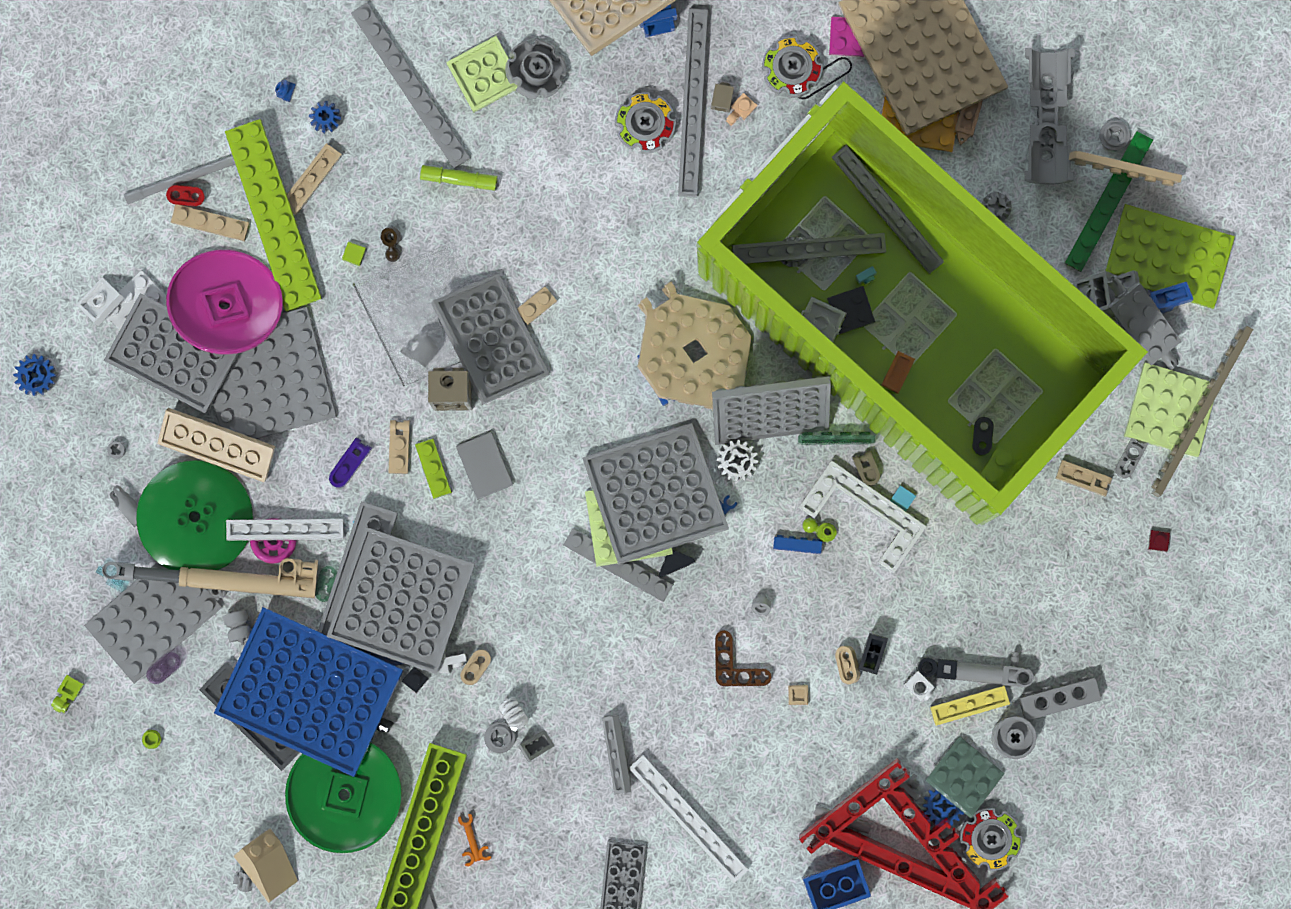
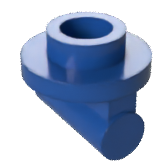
M286 80L279 82L275 87L276 96L290 102L296 84Z

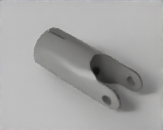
M114 486L113 491L110 493V498L133 527H136L138 504L121 486Z

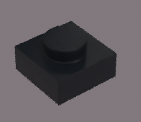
M413 667L402 682L417 694L429 678L416 667Z

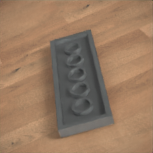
M228 662L199 689L216 707L234 670ZM232 722L281 771L300 753Z

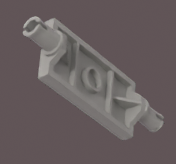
M1117 275L1110 277L1113 281L1108 278L1106 283L1115 293V299L1108 305V308L1124 330L1148 351L1144 358L1150 365H1153L1161 358L1169 370L1175 368L1173 364L1177 366L1179 362L1170 350L1182 341L1143 286L1137 282L1132 287L1127 288L1123 286Z

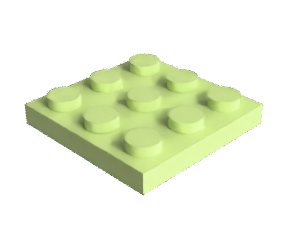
M497 36L446 62L473 113L517 89V85L514 83L510 84L506 77L505 64L509 58Z

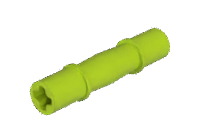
M422 165L420 180L496 191L498 176L481 174L479 172L475 174L461 170L443 169V167Z

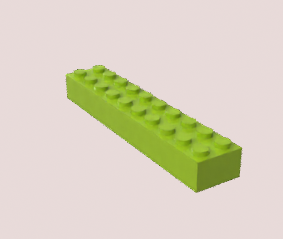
M429 743L376 909H419L468 756L467 754Z

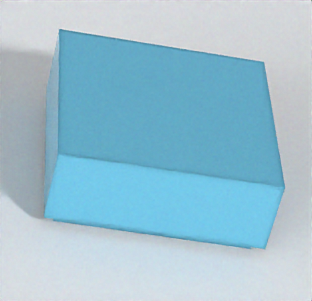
M900 485L890 501L906 512L916 496Z

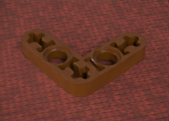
M725 630L717 633L715 637V678L720 686H766L770 683L772 677L767 669H733L732 635ZM723 633L726 634V637H729V641H726V647H730V651H718V647H722V641H718V637H721ZM721 653L729 655L730 659L727 664L719 662L718 657ZM751 671H755L754 676H759L761 672H765L768 679L765 680V683H761L760 679H754L755 684H751ZM722 672H726L727 676H733L732 672H736V684H732V680H726V683H722V680H719V676L722 675ZM746 672L749 675L748 682H739V673Z

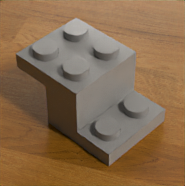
M1105 271L1074 281L1073 285L1110 318L1115 317L1108 308V305L1115 299V293L1106 283L1108 278L1113 281L1110 277L1114 274ZM1137 271L1117 276L1123 286L1127 288L1139 282Z

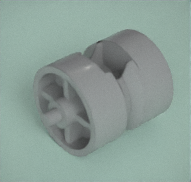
M233 607L230 614L222 616L224 625L231 628L227 634L229 643L238 641L241 645H244V641L246 638H249L252 627L245 624L249 616L247 610L238 611Z

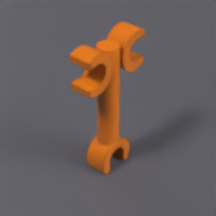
M471 813L468 814L469 821L467 823L462 821L461 816L458 817V822L464 826L471 852H464L462 854V857L466 855L471 857V861L465 864L467 867L476 861H488L491 859V856L484 857L482 855L483 850L489 849L488 846H483L480 850L478 849L471 825L473 821Z

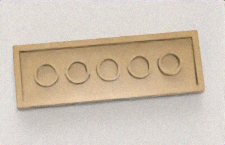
M167 408L165 411L157 444L261 482L267 480L276 447L171 408Z

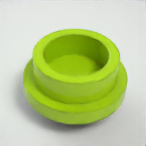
M148 730L142 736V743L148 749H155L161 744V735L156 730Z

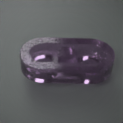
M166 653L148 668L146 672L148 681L152 684L163 683L181 667V657L177 653ZM171 658L175 660V664L173 666L169 665V660ZM155 671L160 672L159 678L154 677Z

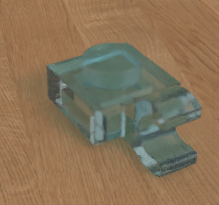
M98 566L95 573L105 577L102 573L103 567ZM116 567L113 568L112 572L107 570L109 576H114L117 572ZM108 579L105 584L123 592L129 581Z

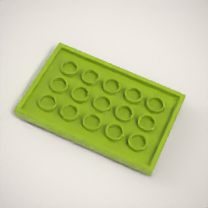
M1124 204L1105 271L1117 276L1137 271L1139 283L1144 289L1153 292L1187 282L1193 297V301L1190 303L1214 309L1235 236Z

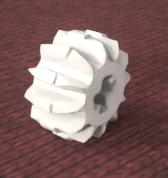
M516 698L506 699L499 705V710L511 730H520L528 724V718Z

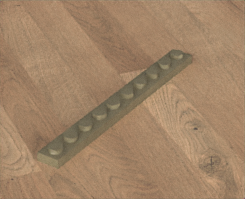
M1245 326L1242 329L1239 328L1236 332L1234 345L1228 347L1225 352L1227 356L1225 361L1219 363L1216 368L1218 373L1215 379L1211 378L1206 387L1209 389L1208 392L1200 397L1197 403L1199 405L1196 412L1193 411L1190 415L1188 428H1184L1180 433L1179 438L1181 440L1179 444L1173 446L1170 451L1172 456L1169 462L1165 461L1160 470L1163 473L1160 478L1154 480L1151 486L1153 488L1151 494L1154 496H1162L1254 330L1249 326Z

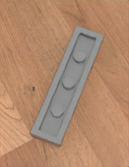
M619 715L604 717L602 722L614 795L631 792V780L628 774V762L625 755V743L622 737Z

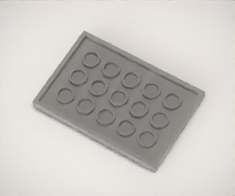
M499 273L431 302L465 371L469 373V379L482 405L550 375Z
M140 293L104 361L206 414L239 353L215 354L194 347L177 333L169 319L167 307Z
M158 562L151 567V568L166 569L165 567H163L162 565H160ZM137 579L84 626L133 684H135L223 607L207 589L189 586L181 587L179 583Z

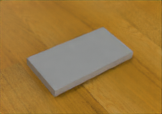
M607 841L600 909H639L646 845Z

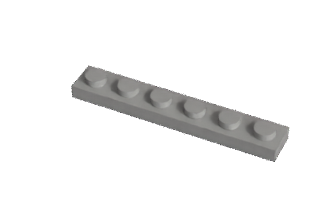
M572 528L563 546L596 564L592 539ZM631 561L619 565L616 563L600 566L664 602L673 586Z

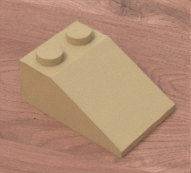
M271 829L265 831L234 855V858L268 903L298 882L282 843Z

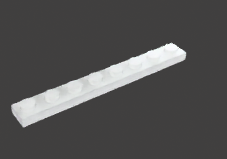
M644 755L629 767L634 775L734 883L748 871L745 865Z

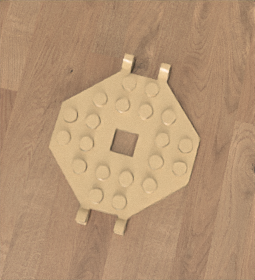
M669 282L662 289L669 300L655 309L652 308V304L647 297L638 304V307L646 317L637 367L659 398L672 399L689 405L704 406V408L712 409L713 411L712 392L721 388L729 390L735 389L738 386H744L751 335L729 305L677 294L675 286L672 282ZM697 340L707 355L693 363L683 347Z

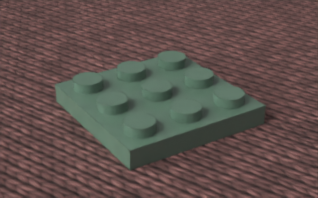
M959 736L925 781L971 818L1005 773Z

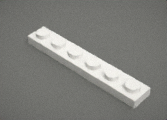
M343 519L226 520V541L343 539Z

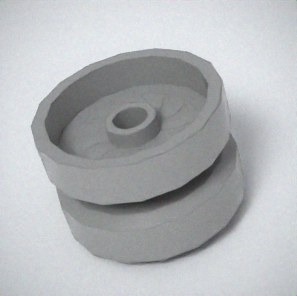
M1015 716L1003 718L996 723L991 735L992 745L996 752L1009 759H1020L1029 755L1034 749L1037 739L1035 729L1031 723L1024 718ZM1011 734L1016 736V740L1013 742L1010 741L1012 739Z

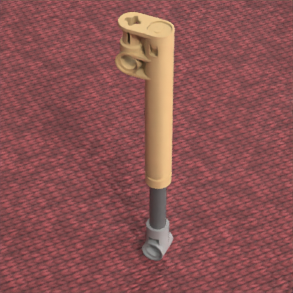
M284 559L280 563L278 576L197 568L188 569L186 567H181L180 570L137 567L135 564L107 562L102 568V573L106 578L114 580L134 581V579L174 582L179 583L181 587L189 586L192 588L315 599L318 560L312 563L303 562L301 559ZM285 562L293 563L294 569L292 572L287 573L283 570ZM110 565H114L117 568L114 576L107 574V568Z

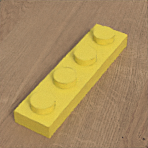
M1005 686L932 706L930 710L935 726L1003 707L1009 705L1010 702Z

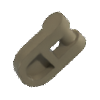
M868 450L861 456H853L852 460L861 481L868 486L877 484L880 479V473L871 451ZM868 461L870 466L863 468L861 463Z

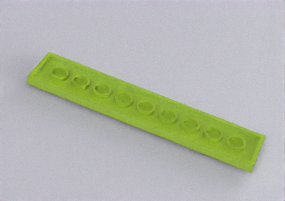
M258 119L224 131L274 279L279 283L285 311L287 312L322 300L262 120Z

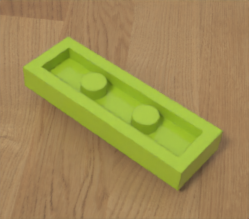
M434 439L415 444L433 499L452 493Z

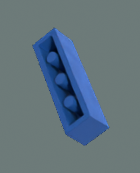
M777 535V537H774L773 549L821 554L822 542H820V539H813L811 541L803 537L796 539L794 536L784 538L783 535Z

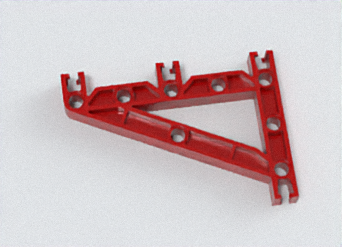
M898 758L799 835V840L802 844L812 834H815L818 838L817 841L806 848L810 854L826 843L970 909H994L1009 897L1008 891L1004 887L1001 888L996 877L979 889L980 882L977 876L953 847H947L959 838L957 829L955 827L952 828L953 833L945 838H942L940 834L946 827L948 829L952 827L947 817L930 830V819L904 788L898 787L910 777V772L903 768L904 773L896 778H893L890 774L896 767L902 768L901 761ZM886 778L890 783L887 786H882L879 781ZM884 798L942 870L845 827ZM852 802H856L860 807L852 810L849 805ZM911 808L915 813L907 816L904 814V811ZM826 826L829 828V832L823 834L819 831V828ZM932 838L938 839V840H939L938 845H936V846L930 845V844H929L930 839H932ZM901 862H906L909 866L906 869H900L898 865ZM957 868L964 870L962 875H955L953 872ZM995 887H997L998 889L1001 888V893H999L995 897H991L989 893ZM981 898H985L988 900V903L980 905L978 901Z

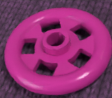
M271 518V519H266V520H280V519ZM250 540V546L255 556L266 563L282 562V560L289 558L293 554L296 547V540H285L289 542L287 549L281 548L283 540H277L276 544H271L270 540H263L266 548L260 549L258 542L262 540ZM269 550H278V555L269 556Z

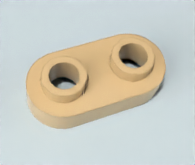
M851 646L839 647L836 650L835 658L840 679L845 684H854L860 679V670L855 650ZM846 652H848L849 658L845 656Z
M477 650L473 653L461 671L460 677L463 683L474 685L480 680L491 663L490 654L485 650ZM479 656L485 657L484 663L478 662ZM468 672L474 673L473 679L467 678Z

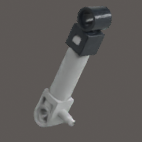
M1013 651L1011 666L959 662L947 659H937L935 662V660L929 657L923 658L917 663V671L924 677H930L935 674V678L972 681L1013 687H1028L1034 680V675L1030 669L1018 667L1019 652ZM924 662H929L932 666L929 673H925L922 670ZM1021 672L1026 673L1028 676V680L1025 683H1021L1018 679Z

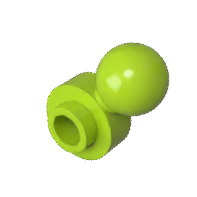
M806 518L802 523L803 530L807 533L816 532L817 538L821 542L828 543L836 537V528L831 523H823L819 526L813 518ZM828 529L830 531V535H826L824 533V530Z

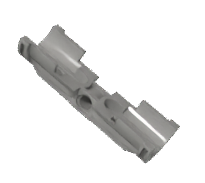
M1025 48V58L1029 60L1030 106L1037 107V118H1039L1037 125H1030L1028 171H1025L1024 178L1026 182L1034 184H1063L1074 181V172H1071V160H1068L1071 145H1067V125H1058V107H1067V85L1071 84V59L1075 57V48H1068L1056 53H1044L1034 51L1032 48ZM1042 78H1051L1052 85L1044 86L1041 82ZM1041 89L1046 91L1052 89V92H1048V98L1052 99L1048 105L1045 104V101H1042L1045 97V91L1041 92ZM1046 132L1048 133V136H1052V138L1048 140V146L1052 145V148H1041V145L1045 146V139L1041 136H1044ZM1042 152H1050L1052 155L1051 160L1044 161L1041 157Z

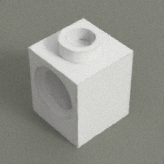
M916 671L903 684L919 701L923 699L927 701L934 694L932 692L934 686L919 671ZM922 682L925 685L923 693H918L915 690L916 683Z

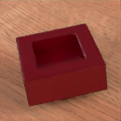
M1150 530L1148 550L1168 552L1170 533Z

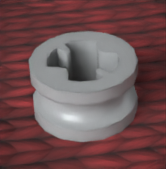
M114 441L108 445L107 452L110 457L120 459L125 455L126 449L122 443ZM119 445L121 453L113 455L112 447Z

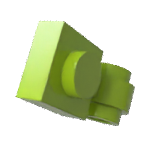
M66 675L57 690L62 696H56L51 704L54 707L53 710L65 714L70 706L68 698L75 701L84 684Z

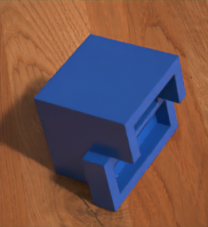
M668 5L639 24L640 28L644 30L645 38L675 31L673 21L677 20L676 8L671 9V5Z

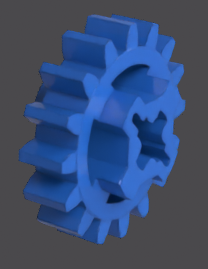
M33 354L32 359L29 356H25L26 361L19 360L21 366H15L18 373L13 374V376L18 378V380L14 383L20 385L19 390H25L27 395L31 392L33 396H37V392L44 395V389L50 391L49 384H55L52 378L56 377V374L51 372L55 367L49 366L50 360L44 362L45 357L40 356L39 359L35 354ZM44 367L47 371V376H45L43 373ZM32 373H37V374H38V377H37V378H36V377L33 378V377L31 376V374H32ZM23 375H25L27 379L26 384L24 383ZM43 382L41 386L36 387L37 384Z
M936 789L934 792L928 790L930 796L924 797L927 804H922V806L927 808L924 813L926 815L930 814V821L935 819V825L939 824L946 817L948 818V813L952 809H956V811L948 818L950 825H953L954 819L960 821L958 814L964 815V812ZM940 793V798L936 802H932L933 798ZM943 800H945V803L953 806H949L943 811L942 808L935 805L942 804ZM932 809H936L940 813V818L934 815Z

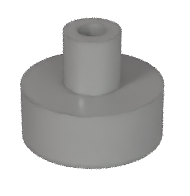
M760 595L753 599L751 609L755 614L767 615L771 610V601L765 595Z

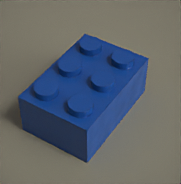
M857 858L802 878L813 909H838L871 897Z

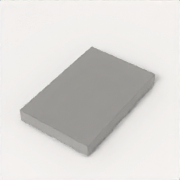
M491 432L456 446L477 500L513 486Z

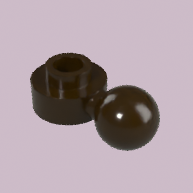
M395 227L385 228L381 232V241L384 245L388 246L385 257L390 262H396L400 258V251L395 245L400 242L401 234Z

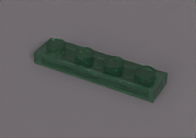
M802 432V436L797 437V444H875V435H871V432H859V435H851V432H840V435H832V432H821V435H813V432Z

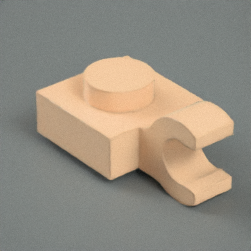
M743 93L732 104L731 109L734 112L726 118V122L732 126L740 117L745 120L758 105Z

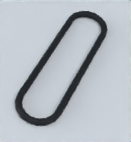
M840 57V58L836 59L835 61L831 62L830 64L826 65L825 67H823V70H825V69L828 68L829 66L833 65L834 63H836V62H838L839 60H842V59L847 60V61L849 62V64H850L849 70H848L847 72H845L844 74H842L841 76L837 77V78L834 79L833 81H831V82H829L828 84L824 85L823 87H821L820 89L816 90V91L813 92L812 94H810V95H808V96H806V97H797V98L802 99V100L808 99V98H810L811 96H813L814 94H816V93H818L819 91H821L822 89H824V88H826L827 86H829L830 84L834 83L835 81L839 80V79L842 78L843 76L847 75V74L851 71V69H852V63H851V61H850L848 58H846V57Z

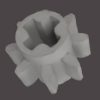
M243 868L240 869V872L236 871L233 884H238V890L249 892L252 888H256Z

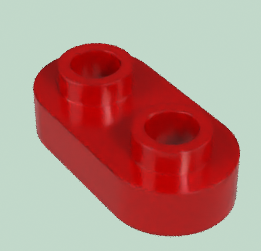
M173 185L168 188L166 198L170 203L176 205L199 206L205 199V193L199 187ZM174 191H178L180 193V196L178 198H175L173 196ZM193 193H197L199 195V198L197 200L192 198Z

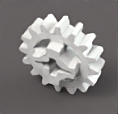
M737 440L736 444L730 441L729 447L725 444L723 445L724 452H718L722 456L717 458V461L721 462L718 469L723 468L721 475L723 476L727 473L728 480L735 477V482H737L738 477H741L745 481V475L751 477L750 471H756L757 468L753 464L758 463V460H754L757 453L751 452L754 448L753 446L746 447L747 442L741 445L740 440ZM737 448L743 449L747 453L742 454L738 452ZM730 451V459L724 461L726 454ZM735 456L743 459L740 462V466H737L736 463H731L734 461ZM750 461V466L745 471L743 466L745 462ZM732 467L736 469L738 474L732 473L727 468Z

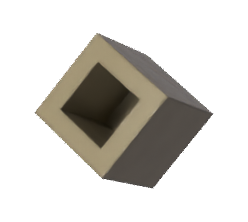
M726 82L715 84L711 103L712 110L730 112L734 87H731V84Z

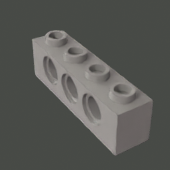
M1088 675L1078 678L1079 682L1071 684L1070 680L1059 683L1060 687L1055 689L1051 685L1041 688L1040 693L1034 694V691L1022 693L1023 697L1018 699L1024 719L1028 721L1101 701L1096 679H1090ZM1076 687L1082 689L1083 693L1080 698H1076L1073 694V690ZM1057 692H1061L1064 695V700L1061 703L1055 701V694ZM1039 697L1045 700L1043 708H1039L1036 705V700Z

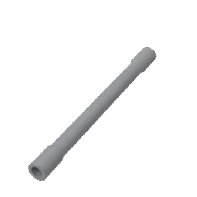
M233 155L150 186L125 193V200L127 204H131L150 195L167 190L173 185H180L235 165Z

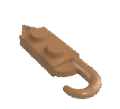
M983 100L960 111L954 131L957 134L960 146L970 137H973Z

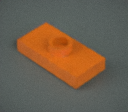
M898 351L881 386L899 394L915 359Z

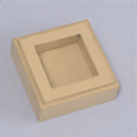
M808 685L788 686L789 705H808Z

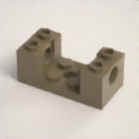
M433 368V371H428V403L434 411L472 410V383L469 379L468 371H464V368H452V371H445V368Z

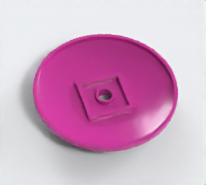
M214 250L191 258L176 271L168 286L166 306L173 327L185 341L206 352L236 354L258 346L273 333L282 313V293L279 283L274 279L273 273L256 258L238 251ZM221 303H228L230 307L228 309H221L219 305Z

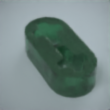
M331 566L322 568L319 574L315 596L321 602H328L337 575V570ZM331 569L334 577H330L329 582L325 583L326 576H324V572H328ZM328 585L326 591L329 593V596L321 599L322 595L319 594V591H323L324 586Z

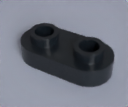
M980 417L974 424L972 448L978 455H986L992 448L994 424L988 417ZM981 423H986L988 428L986 430L981 429ZM980 442H984L986 444V447L984 449H981L979 447Z

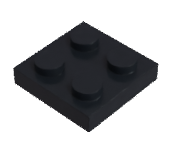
M864 286L827 298L830 306L847 313L841 325L839 335L875 323Z

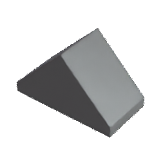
M543 730L518 745L526 760L530 762L554 747V744L546 731Z

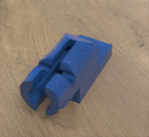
M1187 282L1150 292L1149 295L1162 314L1173 311L1175 306L1193 301Z

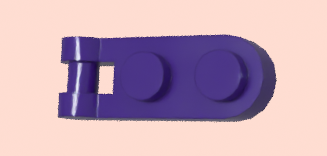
M356 437L330 472L329 481L331 485L336 488H342L347 485L371 452L372 447L369 445L365 446L361 443L362 440ZM356 449L361 451L359 456L353 453Z

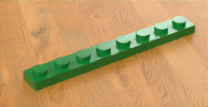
M1136 131L1120 161L1140 165L1153 139ZM1121 172V174H1113L1064 262L1068 266L1082 272L1132 178L1127 177V173Z

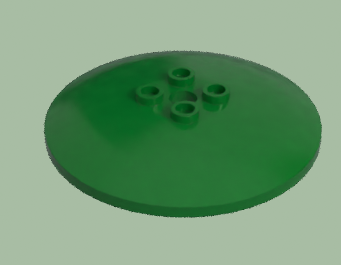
M196 460L173 464L154 476L140 496L136 514L138 534L144 548L156 562L170 570H180L181 567L220 570L226 567L240 555L248 540L226 541V520H253L251 501L242 483L225 468L206 461ZM198 512L201 516L200 520L192 522L189 519L190 513Z
M370 743L355 777L301 754L292 766L285 788L287 812L297 832L313 846L333 853L361 851L381 840L393 826L398 816L402 799L401 782L393 762L384 751L373 743ZM343 789H347L350 792V797L347 800H342L339 796Z

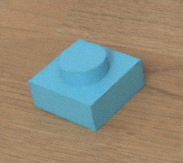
M872 266L856 275V279L859 284L864 282L866 285L875 279L874 276L877 272Z

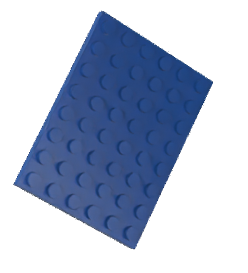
M262 607L214 714L355 777L404 670Z

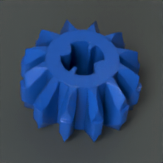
M324 101V106H322L318 102V109L315 107L311 108L314 113L309 114V118L313 119L310 124L315 126L316 131L322 128L323 134L326 133L327 128H329L330 132H333L332 125L338 128L339 124L336 121L342 119L338 115L340 110L335 109L334 103L329 106L328 101ZM324 113H327L329 119L326 118V121H323L321 117L324 116Z

